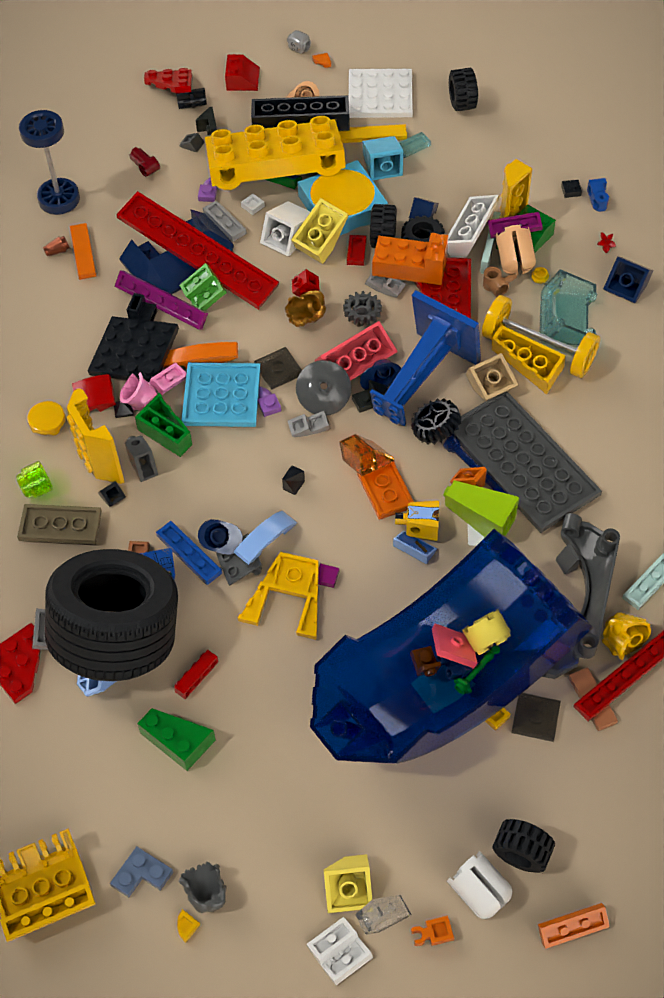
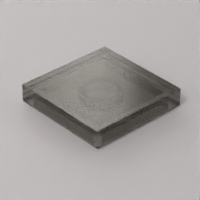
M286 347L254 361V363H260V374L271 390L298 378L302 371Z
M519 692L511 733L554 742L561 701Z

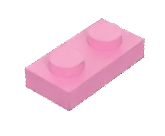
M175 362L152 377L149 383L163 395L186 380L187 373Z

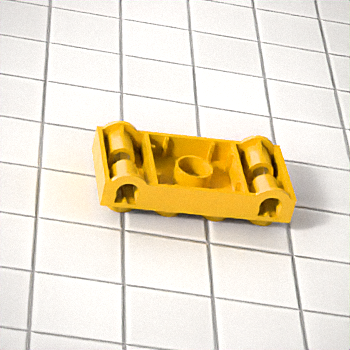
M316 116L310 120V123L297 124L292 120H285L278 123L277 127L266 129L261 125H250L244 129V132L231 133L227 129H219L212 132L211 136L205 137L212 186H217L223 190L235 189L241 182L314 172L322 176H333L341 169L346 168L344 147L335 119L330 120L327 116Z

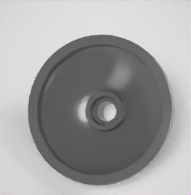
M320 360L307 365L298 376L296 382L297 398L300 404L312 414L325 411L327 416L335 414L343 409L350 398V378L340 365L332 361ZM326 383L328 387L322 389L320 385Z

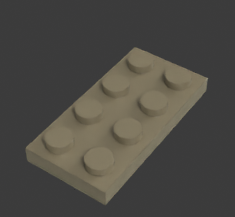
M24 504L17 538L19 541L96 545L102 514L101 507Z

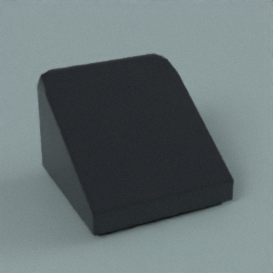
M116 481L98 492L109 507L126 497Z

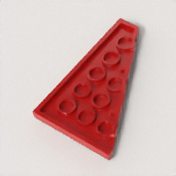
M447 258L442 285L415 282L422 294L471 319L470 258Z

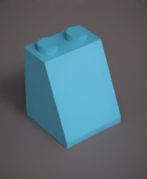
M395 136L362 141L363 157L369 177L372 180L403 176V148Z

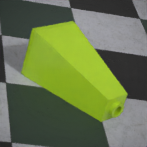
M455 480L444 491L445 506L499 548L516 520L519 497Z

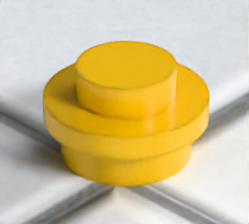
M537 267L532 272L531 278L534 282L542 284L548 281L549 273L546 268Z

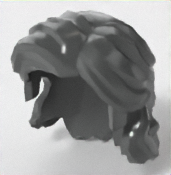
M206 861L202 866L200 864L197 865V870L192 867L181 874L179 883L184 887V891L188 895V901L199 913L214 912L223 907L226 902L227 886L224 885L220 877L219 864L213 866L210 862Z

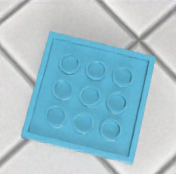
M188 362L181 419L184 425L256 427L261 372L260 363Z

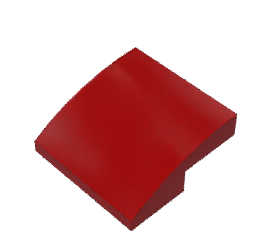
M109 374L93 376L72 383L73 392L76 389H82L87 395L86 404L90 411L98 409L101 412L116 405L112 380Z

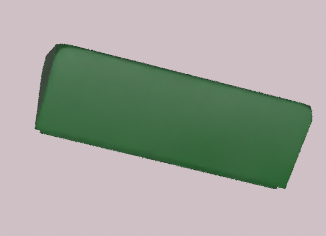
M292 175L265 180L295 190L298 186V181H301L302 177Z

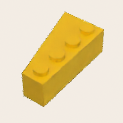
M500 325L492 337V350L496 354L502 353L507 363L547 394L565 367L566 355L503 325Z

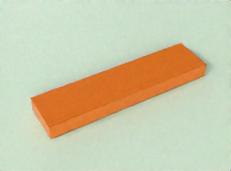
M87 223L70 226L79 280L97 277Z

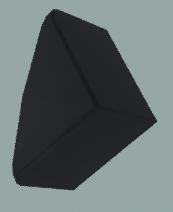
M292 465L282 478L283 490L296 495L305 482L304 471Z

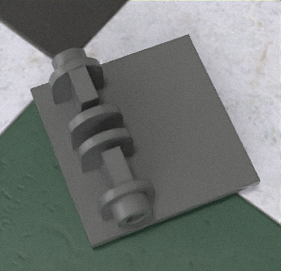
M249 533L243 536V540L249 535ZM216 553L229 586L249 573L259 575L262 572V563L259 557L248 565L235 553L230 555Z

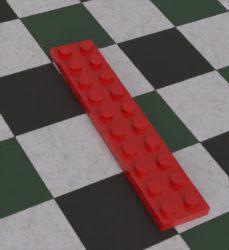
M138 191L116 214L119 220L196 270L205 263L208 264L224 288L258 310L279 285V281Z

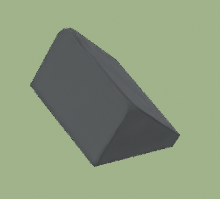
M199 133L186 135L179 146L193 152H198L204 141Z
M568 544L556 557V562L564 574L578 569L580 558L572 545Z

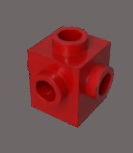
M307 269L292 279V293L298 297H301V295L308 291L320 290L319 276Z

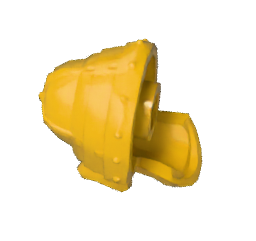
M617 612L605 622L602 643L609 648L612 655H617L619 659L623 660L625 655L641 648L649 639L651 634L650 623L641 617Z

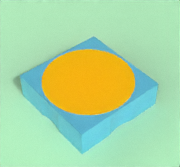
M358 160L345 164L346 168L341 169L333 176L318 174L298 181V196L308 211L311 212L321 198L349 215L340 235L346 234L358 227L370 225L371 210L374 204L388 205V202Z

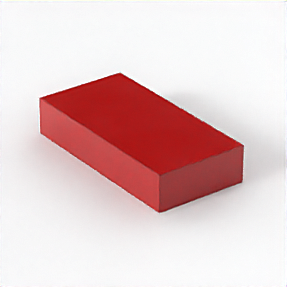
M349 235L347 265L364 266L367 235Z

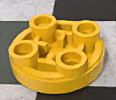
M44 401L30 409L27 420L33 433L57 435L65 423V413L58 403Z

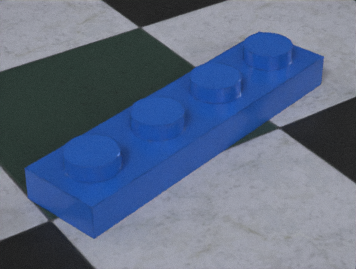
M172 521L156 531L157 537L168 548H172V552L206 585L222 574V569Z

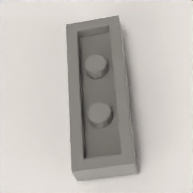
M217 200L203 208V213L232 241L247 234L246 228Z

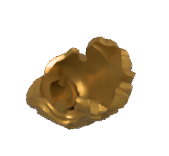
M315 290L308 291L301 295V297H289L288 304L285 306L289 322L296 327H303L307 323H313L322 318L326 312L324 295L322 292Z

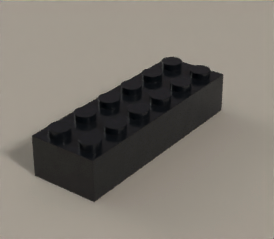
M348 95L252 99V125H261L264 129L277 127L278 123L285 120H292L297 124L310 123V120L316 116H327L330 120L335 119L338 131H350Z

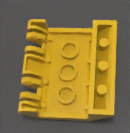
M76 389L72 393L67 405L69 415L66 418L71 426L70 431L74 437L73 441L77 447V454L81 460L84 459L86 462L84 465L88 473L92 472L96 479L109 482L116 481L122 484L124 483V478L114 439L105 425L94 429L92 418L89 416L90 410L86 404L88 397L82 389Z
M69 828L59 832L64 846H61L56 833L51 835L52 842L57 849L53 853L49 854L46 842L41 839L38 843L43 855H40L35 842L17 849L21 864L18 863L14 851L9 853V860L14 868L6 872L3 860L0 858V922L7 942L95 905L88 878Z

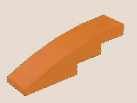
M215 342L170 350L164 367L166 369L176 362L179 366L183 365L187 369L188 362L224 363L238 358V343Z

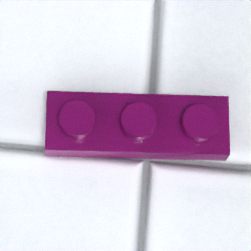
M539 212L488 220L491 239L496 238V233L499 235L505 231V227L520 225L521 228L526 229L529 227L530 232L540 231L543 227Z

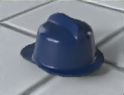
M387 359L378 360L372 367L363 372L360 377L361 387L365 390L369 389V380L390 387L400 372L401 367Z
M211 519L205 521L198 530L199 543L204 548L221 554H233L234 550L243 541V535L238 526L220 520Z

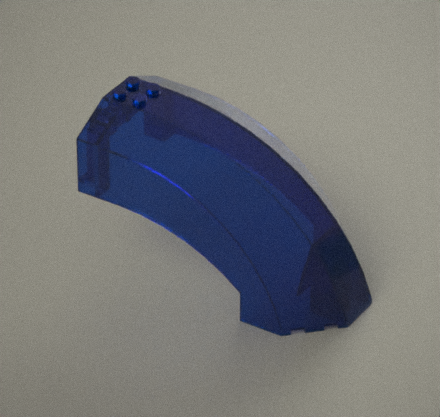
M494 528L449 573L413 603L358 639L345 634L314 665V674L316 676L315 687H313L312 692L313 716L310 718V728L337 761L398 764L413 760L454 741L504 708L550 670L594 627L519 548ZM497 609L500 611L511 630V636L503 643L497 645L500 647V652L495 654L494 658L470 681L471 693L462 695L456 691L454 680H448L445 675L446 665H442L437 674L433 676H417L410 652L415 649L431 646L436 657L437 653L432 633L434 624L463 633L462 629L466 626H472L474 621ZM489 650L481 655H478V653L475 652L478 662L477 665L484 658L483 656L487 652H489Z

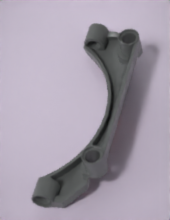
M573 513L564 516L561 537L566 545H572L580 558L579 565L585 582L584 605L576 622L561 638L546 647L533 651L529 672L537 677L556 679L578 666L579 658L590 659L595 656L600 639L620 534L613 528L602 531L591 523L582 521L579 515ZM584 644H589L592 647H586Z

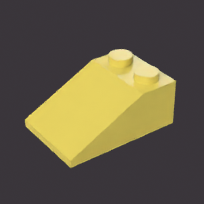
M320 198L291 241L295 248L323 264L333 251L349 215Z

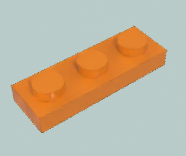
M602 903L538 924L542 945L545 949L610 927L606 908Z

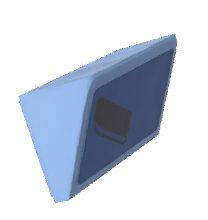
M404 530L393 539L394 547L425 564L429 562L437 551V548L416 537L407 536Z

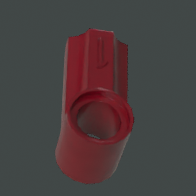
M135 147L129 154L130 159L139 167L140 172L145 177L160 169L158 160L154 156L150 157L141 148Z

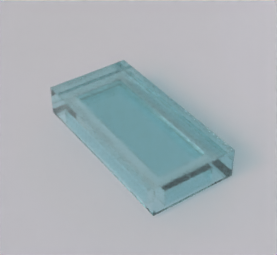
M420 132L399 142L403 148V158L431 146L430 139L423 132Z

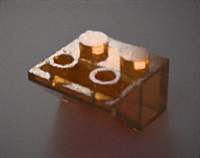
M357 434L339 441L343 461L361 476L370 474L372 471L385 467L394 461V457L375 442Z

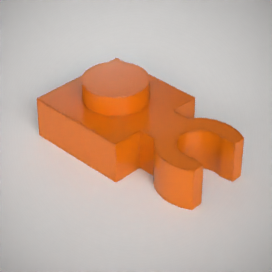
M448 915L427 920L425 922L426 928L415 926L411 929V934L419 933L422 936L421 939L414 940L415 946L423 945L426 940H430L431 946L454 941Z

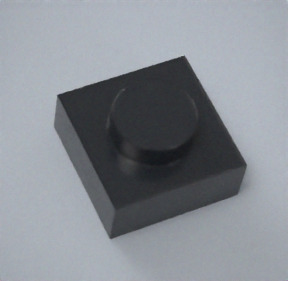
M579 180L562 181L561 187L564 198L581 196L582 190Z

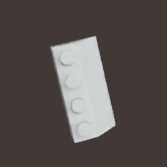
M500 195L469 197L448 234L447 252L451 258H466L499 201Z

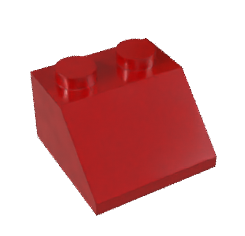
M227 54L225 71L226 90L258 91L260 67L243 54Z

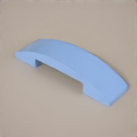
M279 511L256 527L234 550V553L249 565L261 555L263 549L282 533L285 535L297 522L284 511Z

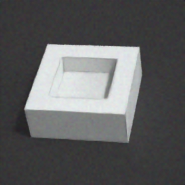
M251 194L241 202V207L251 215H254L265 207V202L255 194Z

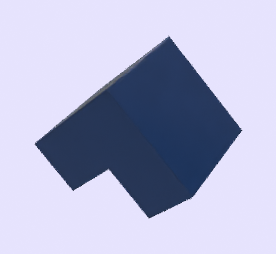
M414 197L409 218L414 219L415 216L422 217V215L433 217V214L437 212L439 203Z

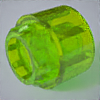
M40 461L22 468L21 473L16 476L19 487L27 498L32 496L38 498L53 490L52 483Z

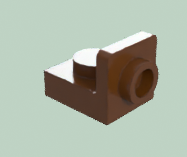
M431 646L415 649L410 652L417 676H433L437 674V671L442 666L441 662H436Z

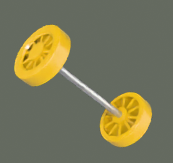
M503 295L496 297L486 314L482 326L483 337L492 340L500 325L511 326L574 353L570 374L578 378H583L586 375L600 345L599 335L588 332L583 337L578 348H574L508 320L512 309V300Z

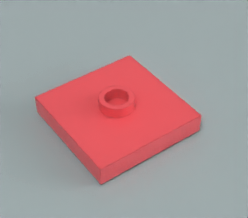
M434 624L432 633L437 656L475 668L478 663L476 654L466 636L461 632Z

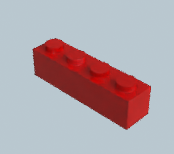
M209 650L203 652L199 660L192 664L190 670L184 673L181 680L175 683V693L186 699L219 662L218 656Z

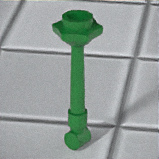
M499 646L490 647L489 652L483 656L484 658L466 679L458 678L454 680L456 684L454 688L462 695L471 693L470 681L494 658L495 654L500 652Z

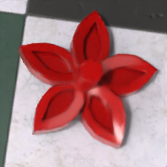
M601 232L602 240L597 245L603 246L602 248L605 253L610 248L616 246L615 242L611 241L613 234L606 236Z

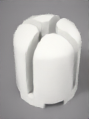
M479 851L476 855L478 858L473 855L459 868L457 874L453 876L454 880L450 877L447 883L477 917L488 919L493 917L509 902L513 891L506 879Z

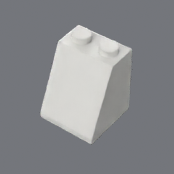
M287 201L266 212L260 243L286 256H290L296 249L291 239L310 211Z

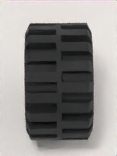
M470 67L451 70L448 84L452 107L455 111L475 109L478 103V85L473 69Z
M373 205L370 222V245L372 248H376L378 236L395 238L397 215L395 205Z
M415 216L414 219L410 218L409 222L406 221L404 226H402L401 239L429 242L431 233L442 235L445 233L442 223H439L437 219L434 220L433 217Z
M506 819L501 824L492 849L499 858L515 868L527 872L541 873L546 870L555 847V841L548 833L536 825L522 820Z

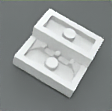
M344 917L307 943V947L335 985H338L373 958L370 950L360 940L357 932Z

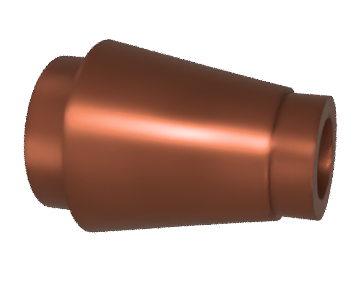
M58 236L43 247L47 256L67 252L66 250L70 248L65 236Z

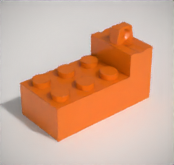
M431 233L429 242L378 236L372 260V276L442 285L447 261L448 235Z

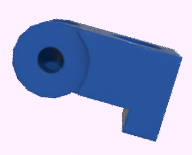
M606 178L592 179L588 182L587 192L593 209L598 212L605 211L608 207L609 195L605 192Z

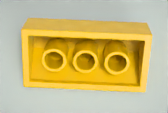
M518 159L508 163L504 168L500 218L517 216L528 205L532 168Z

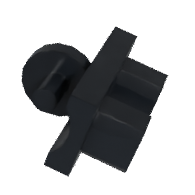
M204 88L193 89L191 92L176 93L179 109L207 105Z

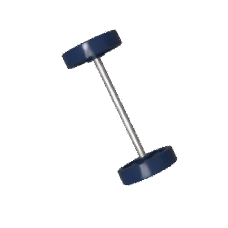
M33 111L22 118L19 123V132L22 141L26 145L34 148H44L51 179L39 187L37 191L38 203L40 208L49 214H64L70 212L78 205L80 194L77 185L72 180L56 178L49 146L56 144L63 137V122L61 117L53 111Z

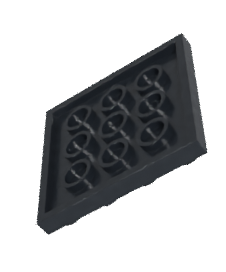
M112 316L87 370L89 375L109 374L111 378L127 380L132 373L139 379L138 374L141 372L143 378L149 382L152 377L162 371L178 333V324Z

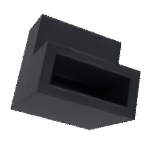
M137 293L133 294L126 309L128 318L154 321L158 312L156 304L147 303L145 296Z

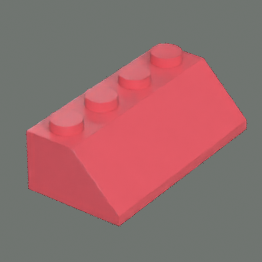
M380 321L319 356L315 359V362L326 360L340 365L347 372L351 381L372 367L376 361L387 359L398 351Z

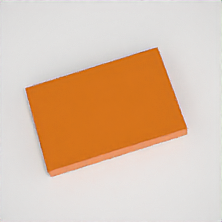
M393 459L357 471L359 480L379 520L408 510V503L414 502Z

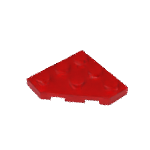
M180 68L174 71L172 69H165L159 72L149 70L144 74V82L146 85L153 83L156 88L163 90L170 88L173 93L191 92L192 69Z
M29 623L0 643V686L14 704L32 693L34 688L33 682L39 665L41 649H32L34 625L32 623Z

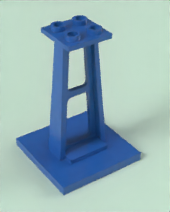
M417 290L412 294L416 331L422 338L385 395L373 389L370 391L374 411L380 416L388 417L394 424H401L402 426L406 425L403 406L449 351L475 365L481 361L479 323Z

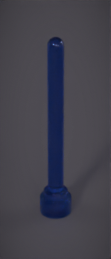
M455 436L449 437V440L447 439L444 442L443 447L448 452L456 453L470 468L480 467L460 448L459 440ZM486 473V480H485V482H486L494 491L506 493V492Z

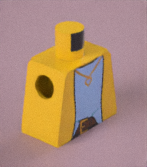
M439 501L408 503L407 513H395V525H407V536L438 541Z

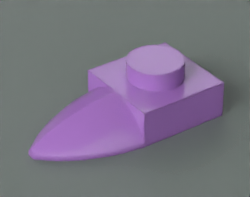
M211 177L203 185L200 184L198 201H215L217 186H212Z
M259 386L258 405L264 417L281 412V405L275 393L272 394L268 389Z

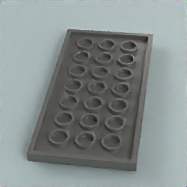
M508 392L491 398L462 415L461 424L458 426L459 430L454 431L455 435H452L480 467L487 469L486 474L504 493L519 497L518 509L540 533L563 520L566 514L574 513L602 494V490Z

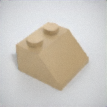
M502 353L470 367L466 373L473 390L485 401L519 386Z

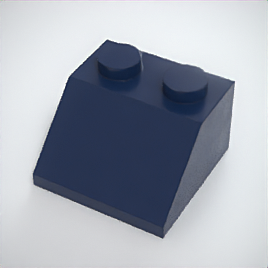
M617 256L603 290L636 303L647 287L654 270Z

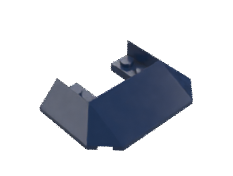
M190 209L192 219L186 221L188 224L230 251H233L234 244L205 213ZM131 239L119 258L130 274L171 295L181 290L179 285L197 271L169 251L159 254L149 241L137 246Z

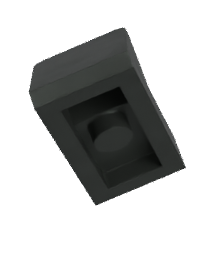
M213 106L209 107L196 119L197 132L207 131V135H211L212 132L217 130Z
M369 380V389L352 395V400L359 413L373 408L370 391L373 389L385 395L388 390L386 385Z

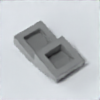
M372 274L365 283V285L380 293L396 298L406 285L399 279L372 276Z
M325 411L309 417L303 414L288 420L292 437L313 435L331 429Z

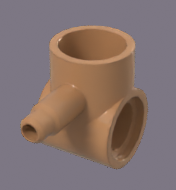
M488 267L484 270V289L491 291L496 297L504 295L509 289L508 283L516 279L517 275L514 273L503 278L499 268Z

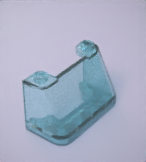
M560 269L546 283L541 292L539 333L567 345H579L588 332L596 334L595 329H588V306L597 298L596 284Z

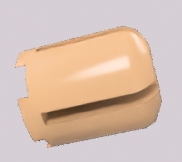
M520 225L505 227V231L499 235L496 233L495 237L501 266L506 274L512 275L515 273L518 275V263L514 245L517 247L522 274L528 273L535 267L536 258L529 227L526 229L521 228Z

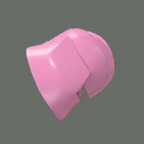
M141 372L138 374L139 379L132 373L120 392V401L130 405L134 411H141L157 395L155 388L143 378Z

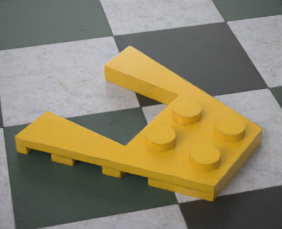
M280 552L267 571L266 577L258 585L257 591L247 602L242 614H239L238 621L258 626L269 590L305 598L306 602L296 634L316 640L319 561Z

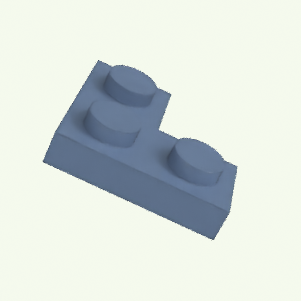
M136 846L112 879L110 885L128 898L142 879L161 891L173 874V869Z

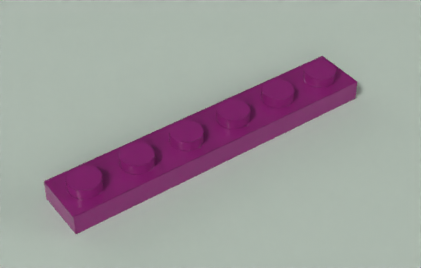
M120 270L114 287L132 296L134 293L142 294L145 296V301L156 304L157 309L199 330L203 329L208 316L207 312L124 270Z

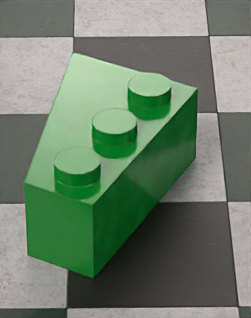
M160 393L135 416L138 431L177 456L181 457L192 446L190 431L180 418L174 414L169 404L167 405Z
M153 708L137 723L141 735L186 771L216 741L214 730Z

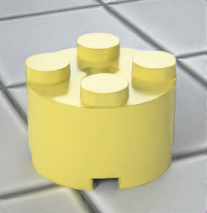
M498 609L474 621L472 626H466L462 629L471 647L478 655L488 651L494 642L497 646L511 636V630Z

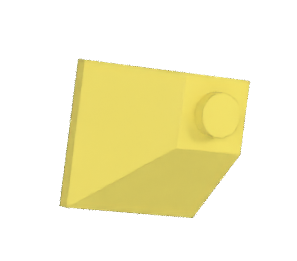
M367 854L343 857L324 869L328 913L373 908Z

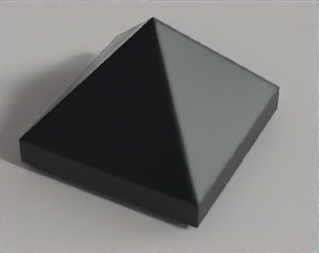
M116 401V405H114L115 418L134 415L133 408L130 405Z

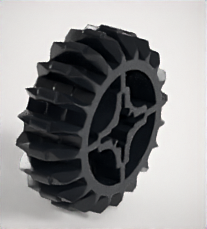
M437 398L434 402L430 400L428 404L418 408V412L413 413L414 417L411 419V429L415 437L427 445L430 443L435 445L438 441L442 443L444 439L449 440V436L455 435L454 431L459 430L458 426L461 424V414L458 407L451 400L447 401L445 398L442 400Z

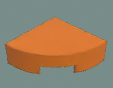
M328 53L312 56L315 64L318 63L325 68L331 67Z

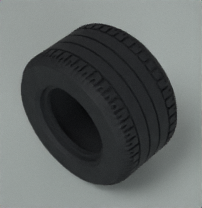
M100 549L72 557L52 573L46 586L44 634L50 654L66 669L93 680L123 681L152 671L166 660L174 645L178 607L176 583L169 572L159 563L136 552L120 549Z

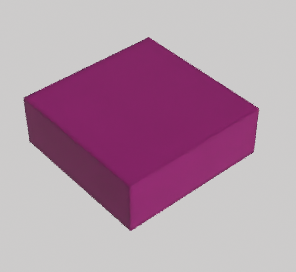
M320 564L318 584L334 588L340 572L339 568Z

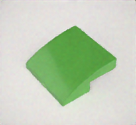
M206 263L179 285L192 305L203 311H206L227 293L217 276Z

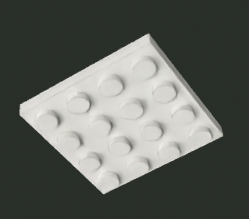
M349 69V118L412 117V69Z

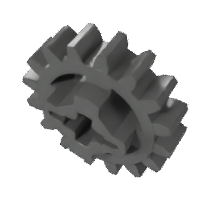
M364 291L361 294L355 292V296L349 295V299H345V304H343L344 316L348 317L349 322L354 320V325L360 322L361 326L365 322L370 325L371 320L376 322V317L380 318L382 312L381 300H377V295L371 296V292L365 294Z

